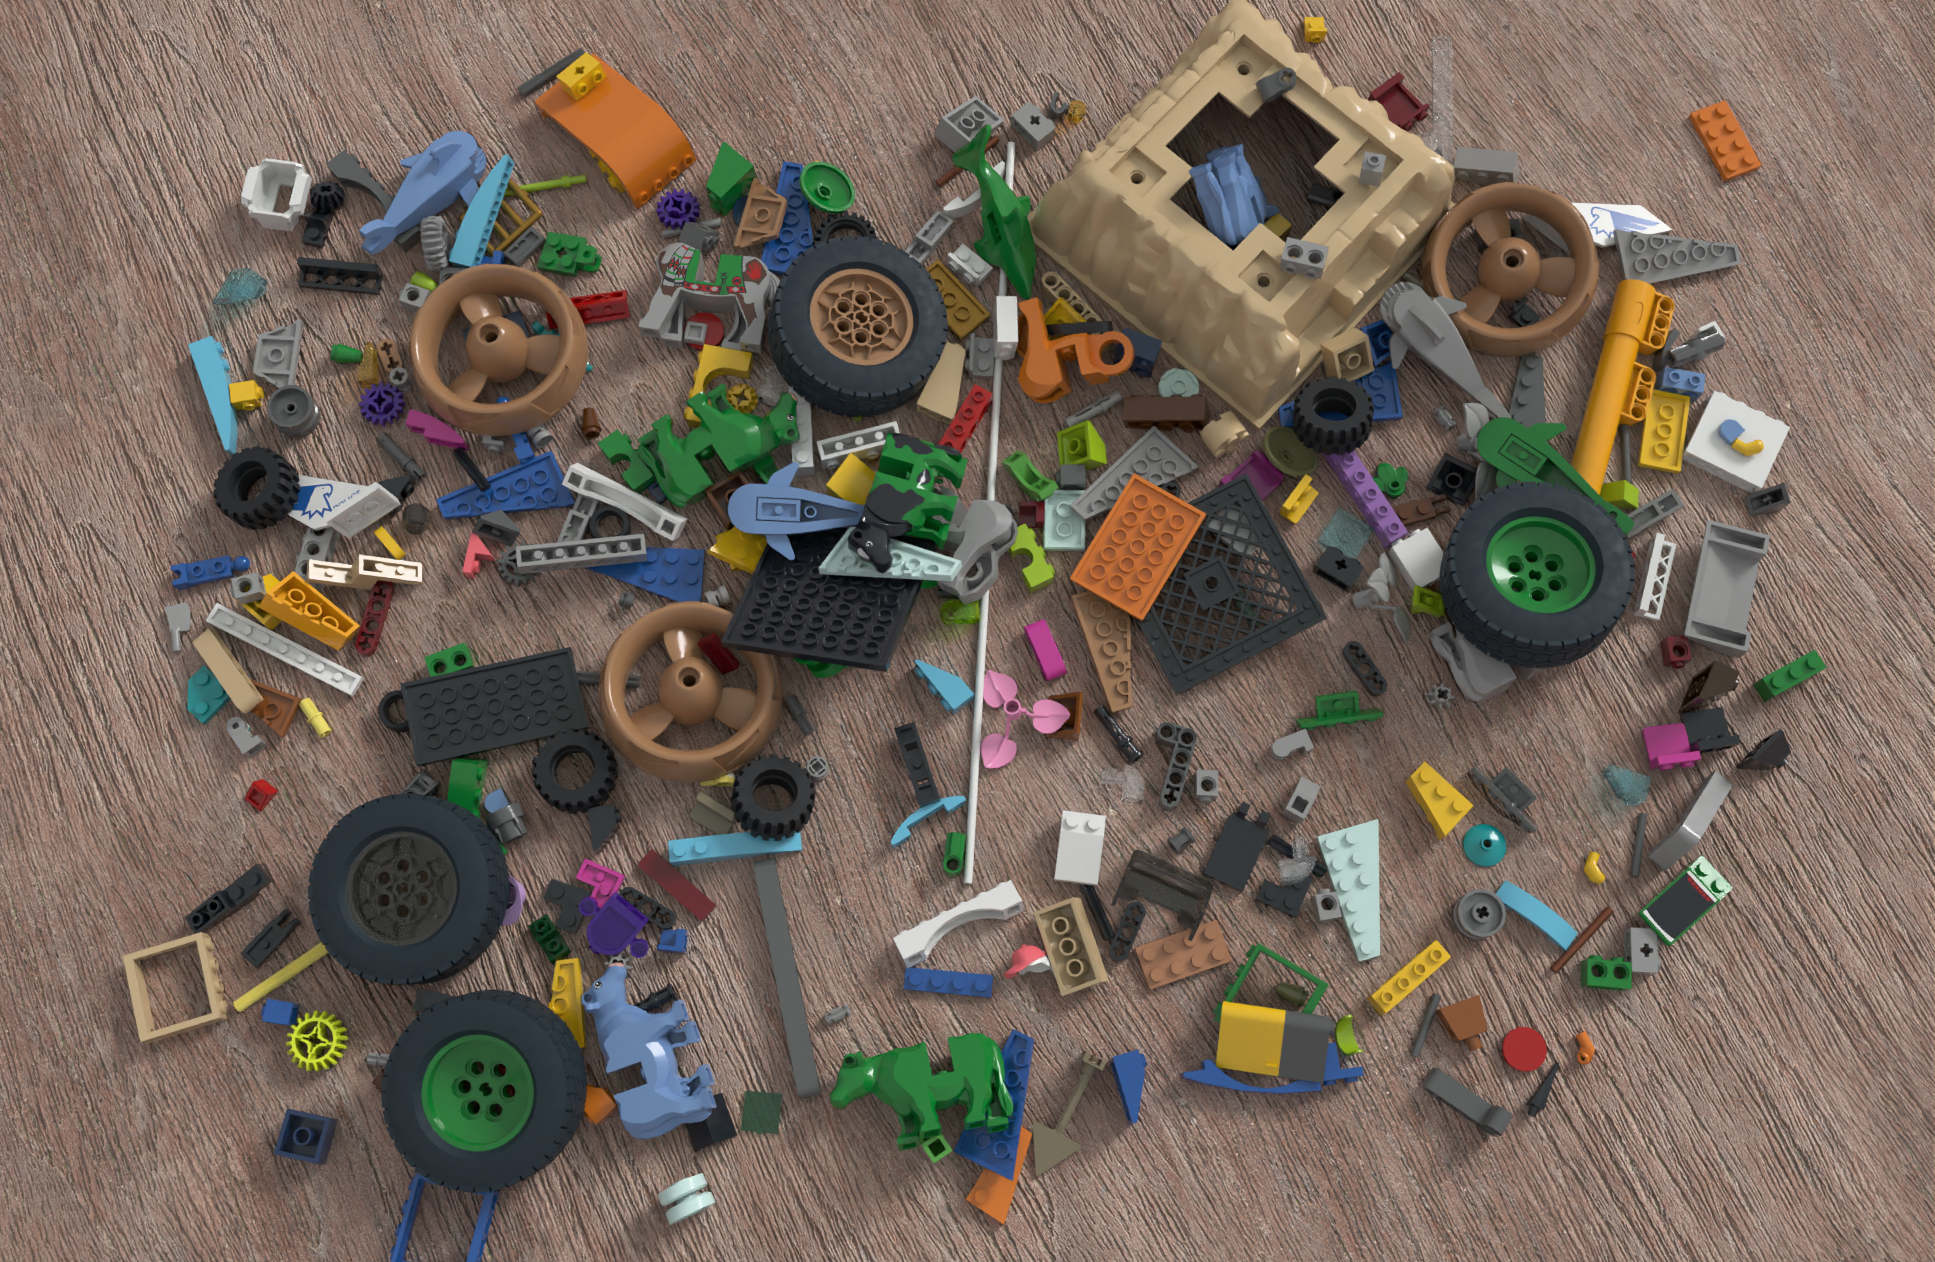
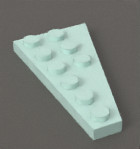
M850 526L819 567V573L952 581L962 568V563L960 560L890 538V553L893 556V563L889 571L879 573L871 563L862 561L854 551L848 549V537L851 531L856 528Z
M1378 819L1316 837L1334 892L1337 891L1341 914L1357 962L1380 956Z

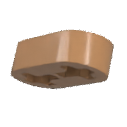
M390 339L380 341L377 349L387 373L390 375V372L393 370L391 361L396 363V367L405 369L395 343ZM386 346L390 347L391 355L386 353Z

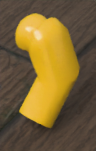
M1736 438L1731 447L1745 456H1752L1763 451L1764 444L1761 440H1754L1746 444Z
M1590 851L1584 866V872L1590 881L1602 884L1605 880V875L1597 866L1600 855Z

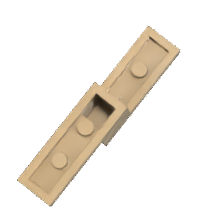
M359 555L352 565L310 559L307 562V582L365 590H371L377 580L420 585L422 583V563L366 555Z

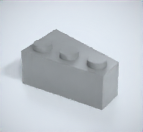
M1458 147L1453 164L1455 178L1483 186L1502 182L1518 183L1520 175L1518 152Z

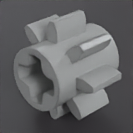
M1441 683L1438 688L1433 685L1431 687L1432 692L1426 695L1431 701L1429 706H1437V710H1440L1443 705L1445 708H1448L1450 706L1448 701H1452L1455 698L1450 692L1452 688L1444 687V683ZM1442 694L1443 698L1439 699L1437 696Z
M622 952L619 953L618 957L610 955V962H605L606 966L620 962L623 963L627 971L633 970L628 965L631 958L623 959Z

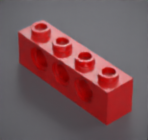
M974 384L940 440L939 445L954 447L962 453L992 404L993 393Z

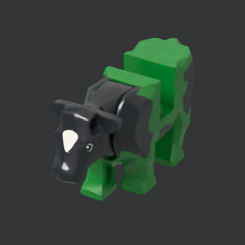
M888 433L878 471H876L873 485L863 507L862 517H860L857 527L851 531L848 537V549L854 551L862 561L871 563L879 573H886L892 566L893 556L890 553V538L893 536L912 535L919 538H928L933 540L939 549L943 550L950 524H942L939 520L933 519L930 516H942L946 521L951 522L958 496L948 497L933 493L934 483L943 484V480L938 478L945 477L951 481L955 488L960 489L968 459L962 458L963 454L954 447L930 443L907 434Z

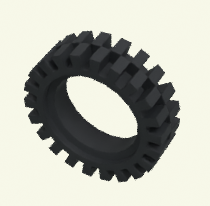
M844 211L842 216H840L839 212L835 214L836 217L834 218L832 215H829L827 217L828 221L823 220L821 227L818 226L817 233H815V245L827 241L834 232L844 228L856 230L862 237H869V241L871 238L877 239L875 229L871 226L869 220L865 221V217L862 215L858 218L856 212H852V216H850L848 211Z

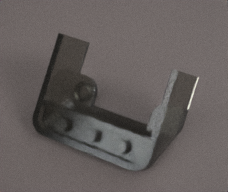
M1134 850L1111 905L1115 907L1119 897L1124 901H1134L1138 896L1178 913L1177 920L1179 924L1184 928L1191 929L1188 940L1192 941L1206 912L1213 884L1206 878L1150 853Z

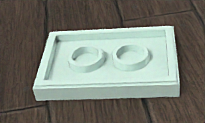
M1055 490L1051 497L1044 499V551H1085V522L1069 508L1085 490Z

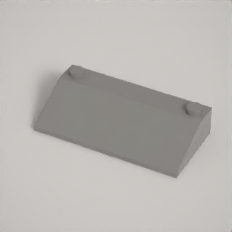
M1707 520L1684 637L1715 652L1740 658L1748 652L1751 632L1746 631L1759 561L1767 555L1770 535Z

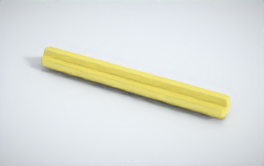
M322 942L235 1000L233 1002L235 1009L239 1012L244 1011L329 953L325 948L326 945H323Z

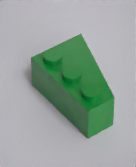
M460 757L453 760L451 764L447 801L460 805L480 819L479 806L483 796V786L489 759Z

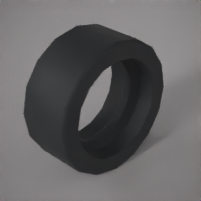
M605 506L599 508L590 519L589 528L594 539L606 538L599 533L598 524L603 518L608 516H616L622 522V530L616 536L630 535L631 525L624 511L618 507Z
M402 690L389 692L378 705L380 721L392 731H409L408 720L402 723H395L388 717L390 705L399 699H403Z

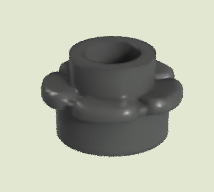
M629 590L626 591V594L621 593L618 605L622 606L623 611L624 609L630 610L635 594L629 593Z

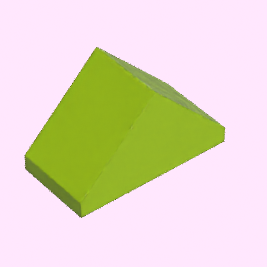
M1626 480L1603 483L1600 496L1605 501L1618 508L1638 509V488Z

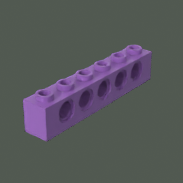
M1355 451L1350 453L1344 452L1343 455L1331 454V456L1325 455L1322 452L1385 550L1391 547V544L1398 539H1404L1408 531Z

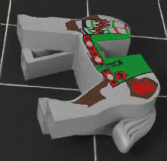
M673 243L660 251L656 258V266L659 271L661 284L651 300L648 313L639 322L638 327L641 335L661 338L665 347L684 349L686 308L689 307L710 313H735L734 326L730 334L722 341L721 347L762 353L767 327L765 312L771 307L775 292L780 283L777 276L768 271L764 262L751 256L721 254L716 281L712 283L711 281L703 280L705 265L700 250L684 243Z

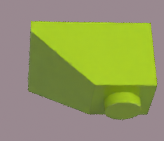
M1087 420L1057 432L1059 467L1060 465L1085 464V470H1093L1107 464L1105 444L1090 421Z

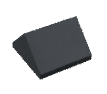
M1444 453L1426 489L1438 495L1445 494L1447 499L1464 506L1475 486L1477 468Z
M723 1093L713 1095L716 1108L711 1109L712 1113L707 1119L700 1122L685 1123L695 1152L738 1136Z

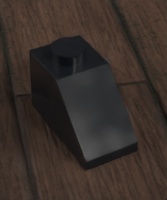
M614 804L588 808L592 848L596 854H600L619 830V822H622L620 809L617 810Z

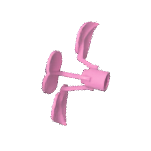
M988 670L984 678V700L993 708H999L1004 704L1007 722L1004 737L994 733L988 735L983 740L981 755L984 766L989 769H996L1009 764L1014 759L1017 752L1016 743L1007 740L1011 720L1019 719L1022 713L1030 718H1034L1033 726L1037 731L1043 734H1051L1059 730L1069 719V711L1058 702L1045 699L1039 700L1033 705L1034 714L1028 712L1026 708H1021V704L1017 699H1014L1017 694L1016 682L1007 675Z

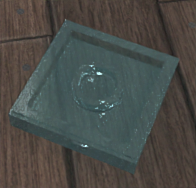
M1338 508L1317 543L1326 548L1328 545L1336 547L1343 552V555L1356 559L1374 531V528L1343 509Z

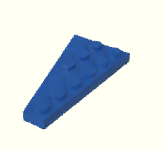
M552 450L487 477L486 479L491 487L486 492H481L477 485L473 483L436 499L445 520L478 517L498 510H502L506 514L573 507L575 504L569 488L562 485L564 477Z

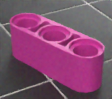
M1042 619L1024 626L1025 634L1046 681L1048 682L1067 674L1065 664L1045 620Z

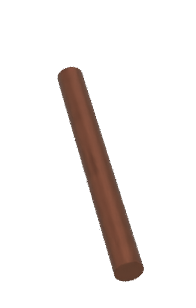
M997 135L988 140L984 153L1000 141ZM954 166L935 181L937 186L942 187L963 169Z
M1607 906L1550 969L1557 974L1614 911Z

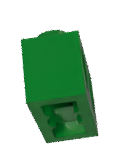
M465 642L424 657L430 677L476 667L470 648ZM466 658L464 665L457 666V662L460 659ZM440 666H446L444 672L437 673V669Z
M1589 955L1587 959L1581 961V987L1617 991L1632 989V962H1624V958L1619 957L1602 960V956ZM1592 966L1596 967L1599 970L1598 977H1595L1592 974ZM1614 968H1616V969H1618V970L1620 971V973H1621L1620 979H1617V978L1614 976V974H1613Z

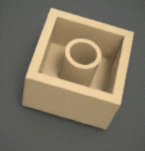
M1354 327L1320 344L1327 379L1328 377H1335V379L1342 377L1351 382V380L1354 381L1374 371L1369 337L1359 329Z

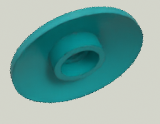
M1479 824L1469 829L1465 834L1463 849L1465 855L1472 863L1481 867H1490L1503 859L1506 853V841L1503 834L1494 826ZM1485 840L1490 843L1489 848H1486L1483 845V842Z

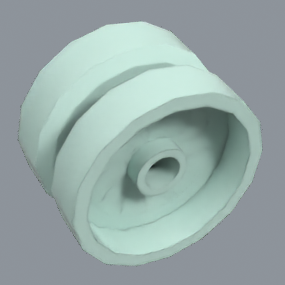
M703 1173L680 1180L657 1194L661 1206L677 1204L665 1213L669 1225L684 1220L716 1203L711 1192L706 1191L698 1195L696 1194V1192L704 1189L708 1184Z

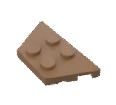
M753 178L734 242L736 250L778 239L788 202L780 194H776L773 189L763 185L757 178Z

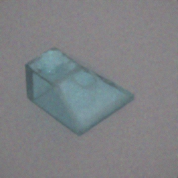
M248 267L232 269L212 303L221 305L257 299L266 292L267 288L265 286L268 281Z

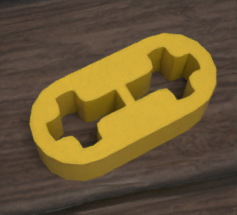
M382 526L374 531V534L397 560H401L406 556L405 552Z

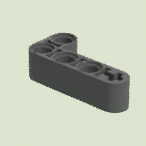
M1163 722L1157 728L1155 738L1158 743L1173 748L1160 793L1159 806L1165 811H1172L1176 808L1181 798L1197 735L1190 728L1170 722ZM1163 729L1169 730L1171 737H1163L1160 731ZM1181 736H1189L1192 742L1190 744L1183 743ZM1182 755L1186 759V763H1177L1175 757ZM1172 775L1178 776L1180 783L1173 784L1169 777ZM1171 790L1174 791L1171 798L1172 802L1168 804L1166 798Z
M1435 1067L1431 1069L1421 1086L1428 1093L1492 1136H1502L1513 1118V1115L1506 1109L1498 1105L1492 1106Z

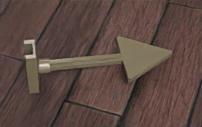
M1086 1049L1082 1060L1085 1062L1081 1070L1083 1073L1056 1128L1051 1129L1038 1121H1033L1036 1176L1041 1175L1081 1148V1144L1064 1136L1063 1132L1091 1076L1094 1077L1097 1069L1103 1071L1106 1064V1059L1103 1057L1100 1063H1098L1100 1058L1091 1055L1089 1058L1090 1050Z

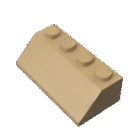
M1072 897L1033 912L1061 996L1083 991L1109 981L1081 898Z

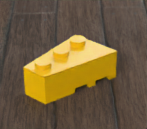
M1425 761L1405 781L1418 805L1425 812L1428 822L1432 824L1439 841L1474 806Z

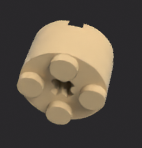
M1232 411L1220 415L1222 419L1218 421H1211L1200 433V438L1215 458L1221 457L1224 453L1227 455L1232 454L1237 449L1236 445L1239 442L1245 441L1250 436Z

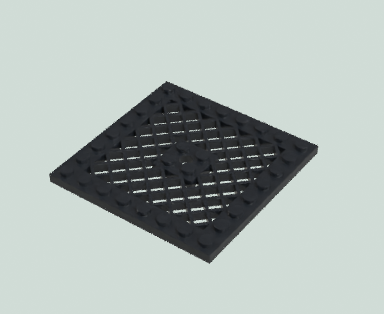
M1247 473L1188 502V504L1206 513L1204 519L1207 518L1205 526L1200 525L1198 528L1203 531L1201 540L1196 538L1191 540L1192 543L1199 544L1197 552L1192 553L1185 550L1183 555L1195 558L1192 567L1182 565V555L1176 565L1173 577L1170 576L1168 578L1169 581H1172L1169 591L1162 589L1160 592L1167 595L1165 604L1154 602L1143 622L1135 618L1176 696L1327 619ZM1226 508L1223 517L1216 515L1217 512ZM1229 509L1240 512L1238 521L1226 518ZM1243 513L1249 524L1241 522ZM1211 518L1222 521L1219 530L1208 527ZM1225 523L1236 526L1233 535L1222 532ZM1239 527L1250 530L1248 539L1236 536ZM1206 532L1217 535L1215 544L1204 541ZM1253 532L1255 533L1259 542L1251 540ZM1220 536L1232 539L1229 548L1218 545ZM1234 541L1246 544L1243 553L1232 550ZM1249 545L1260 548L1258 557L1246 554ZM1202 546L1213 549L1210 558L1199 555ZM1216 550L1227 553L1225 562L1221 555L1214 558ZM1263 550L1270 561L1261 558ZM1230 554L1241 557L1239 567L1228 564ZM1198 559L1206 562L1195 568ZM1244 559L1256 562L1253 571L1242 568ZM1259 563L1270 566L1268 575L1256 572ZM1273 568L1276 571L1279 579L1271 577ZM1179 569L1188 571L1183 574L1185 580L1176 578ZM1229 569L1237 571L1235 580L1233 579ZM1240 572L1251 575L1249 585L1238 582ZM1254 577L1266 580L1263 589L1252 586ZM1210 578L1215 579L1218 583V586L1214 589L1206 586V581ZM1269 581L1280 584L1278 594L1266 590ZM1174 583L1186 586L1183 595L1172 592ZM1283 586L1286 589L1289 597L1281 595ZM1238 587L1247 589L1245 599L1236 596L1241 592ZM1188 588L1192 591L1195 599L1186 596ZM1250 590L1262 594L1259 603L1247 600ZM1264 595L1276 598L1273 607L1262 604ZM1170 596L1181 599L1179 609L1167 606ZM1279 599L1290 602L1288 612L1276 609ZM1228 600L1226 608L1217 606L1218 604ZM1231 600L1243 603L1241 612L1229 609ZM1184 601L1196 604L1193 613L1182 610ZM1246 604L1257 607L1255 617L1243 614ZM1293 604H1294V606H1295V608H1296L1297 610L1291 612L1292 607H1293ZM1153 606L1163 609L1160 618ZM1198 606H1200L1202 612L1210 609L1207 618L1196 614ZM1213 609L1224 612L1222 622L1210 619ZM1260 609L1272 612L1269 621L1258 618ZM1166 610L1177 613L1174 623L1163 620ZM1275 613L1283 615L1282 618L1272 622ZM1180 614L1191 618L1189 627L1177 624ZM1227 614L1239 617L1236 627L1225 623ZM1241 618L1253 621L1250 631L1239 628ZM1194 619L1206 622L1203 632L1192 629ZM1209 623L1220 626L1217 636L1206 633ZM1256 623L1266 625L1254 631ZM1164 625L1173 627L1170 637ZM1176 628L1187 632L1184 641L1173 638ZM1223 628L1234 631L1232 640L1220 637ZM1237 632L1246 634V636L1235 641ZM1190 633L1201 636L1199 645L1187 642ZM1204 637L1216 640L1213 650L1201 647ZM1218 642L1228 644L1216 651ZM1173 643L1182 645L1180 655ZM1185 647L1197 650L1194 660L1183 656ZM1200 651L1209 654L1197 660ZM1183 661L1188 662V663H1191V664L1185 666L1184 663H1183Z

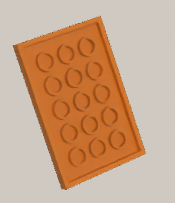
M1133 473L1072 573L1070 581L1143 622L1206 517V513Z

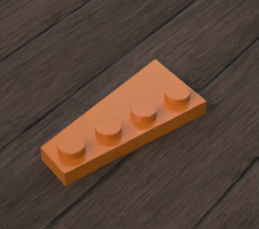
M1022 1126L1013 1181L985 1168L966 1198L967 1201L1002 1224L1005 1223L1032 1137V1133Z

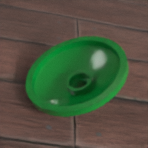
M812 162L802 170L799 177L800 188L805 198L814 207L827 213L837 214L847 211L852 206L855 200L854 186L849 177L838 167L826 162Z

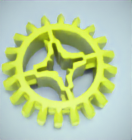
M317 1010L313 1012V1015L305 1013V1020L299 1017L297 1018L299 1025H291V1028L295 1031L294 1033L287 1034V1037L292 1038V1041L285 1043L286 1046L292 1047L287 1053L288 1055H294L291 1061L294 1063L299 1062V1068L306 1066V1071H312L314 1068L316 1072H320L322 1067L328 1070L330 1068L329 1062L336 1065L338 1062L335 1057L342 1058L344 1056L340 1050L347 1049V1046L342 1044L343 1041L349 1039L348 1036H342L347 1029L340 1027L343 1023L342 1020H336V1015L334 1014L329 1016L327 1011H323L321 1015ZM317 1024V1027H314L310 1034L304 1035L309 1027ZM326 1025L332 1031L333 1041L329 1040L326 1036ZM318 1038L326 1043L316 1044L313 1041H309V1039ZM302 1041L305 1042L308 1046V1057L304 1054L302 1050ZM330 1047L326 1055L317 1059V1056L320 1055L324 1048Z

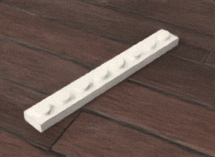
M216 603L206 619V622L352 697L364 680L362 676Z

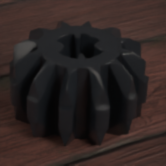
M322 181L321 184L316 183L315 187L310 188V201L317 211L322 210L324 213L331 211L333 213V210H340V206L344 205L345 193L338 183H332L331 181L325 183Z

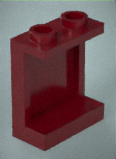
M1398 72L1372 91L1368 101H1377L1382 104L1387 112L1389 121L1408 132L1417 121L1421 122L1428 116L1427 112L1430 105L1428 103L1422 105L1402 84L1404 76Z

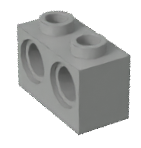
M1287 237L1279 270H1284L1289 274L1298 273L1311 279H1321L1329 247Z

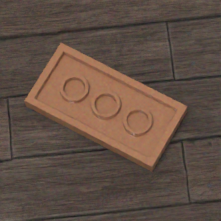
M1217 920L1134 948L1149 990L1232 962Z

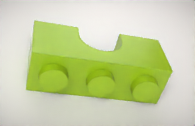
M1025 523L1017 527L1016 541L1008 551L1012 558L1020 554L1031 558L1032 564L1022 569L1021 576L1030 593H1033L1052 584L1055 571L1051 564L1047 565L1044 559L1046 555L1043 548L1037 546L1034 531L1032 528L1028 529Z

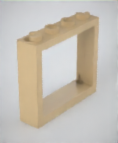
M200 932L123 956L140 1042L149 1044L227 1020L226 1007L228 1006L226 1001L223 1000L221 993L224 987L217 974L219 964L213 956L212 949H214V943H212L211 937L208 934ZM197 943L212 1013L155 1030L141 960Z

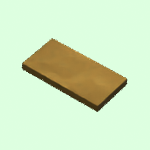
M939 259L926 268L931 278L934 279L939 287L938 291L942 294L947 312L948 329L960 341L991 318V314Z

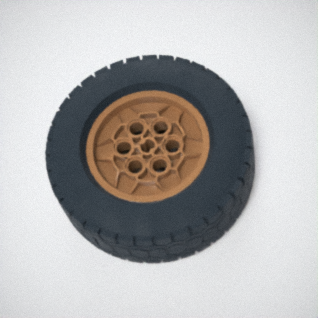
M843 236L841 240L837 237L820 242L804 251L792 262L782 276L775 292L768 316L767 332L769 349L773 361L776 363L775 366L781 376L784 375L783 379L790 387L793 386V390L800 397L805 396L804 400L814 406L817 404L818 408L827 412L831 410L833 414L841 416L846 414V417H859V415L861 417H873L874 414L878 416L903 406L924 387L944 350L948 324L946 307L942 294L938 291L939 287L924 266L920 268L921 263L913 256L909 258L910 254L900 248L896 250L897 246L888 242L884 245L882 240L871 238L869 241V237L856 236L855 239L854 236ZM856 301L862 302L863 305H859ZM838 309H843L846 313H842ZM873 312H878L881 316H877ZM838 328H843L846 332H842ZM873 331H878L881 335H877ZM856 339H861L864 343H859Z

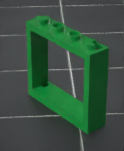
M1259 942L1257 946L1252 944L1246 954L1249 957L1246 965L1241 963L1235 973L1238 976L1235 984L1230 982L1224 992L1227 996L1225 1001H1233L1260 952L1317 985L1302 1010V1013L1312 1014L1329 984ZM1218 1002L1213 1011V1014L1216 1015L1214 1021L1219 1024L1223 1004L1221 1002Z

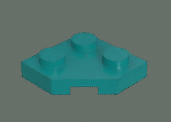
M203 665L188 680L187 710L206 725L231 698L214 673Z

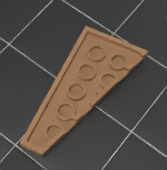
M1089 591L1071 595L1070 600L1110 714L1130 709L1132 707V682L1130 677L1131 628L1129 614Z

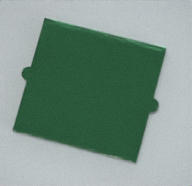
M762 1090V1092L746 1091L741 1131L757 1132L759 1135L762 1133L778 1134L782 1094L767 1093L765 1090Z

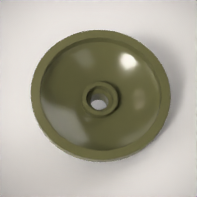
M1275 426L1266 432L1263 437V449L1268 460L1278 470L1290 476L1304 477L1305 474L1309 476L1317 469L1319 464L1318 453L1314 452L1312 448L1308 449L1303 445L1304 442H1300L1297 439L1293 428Z

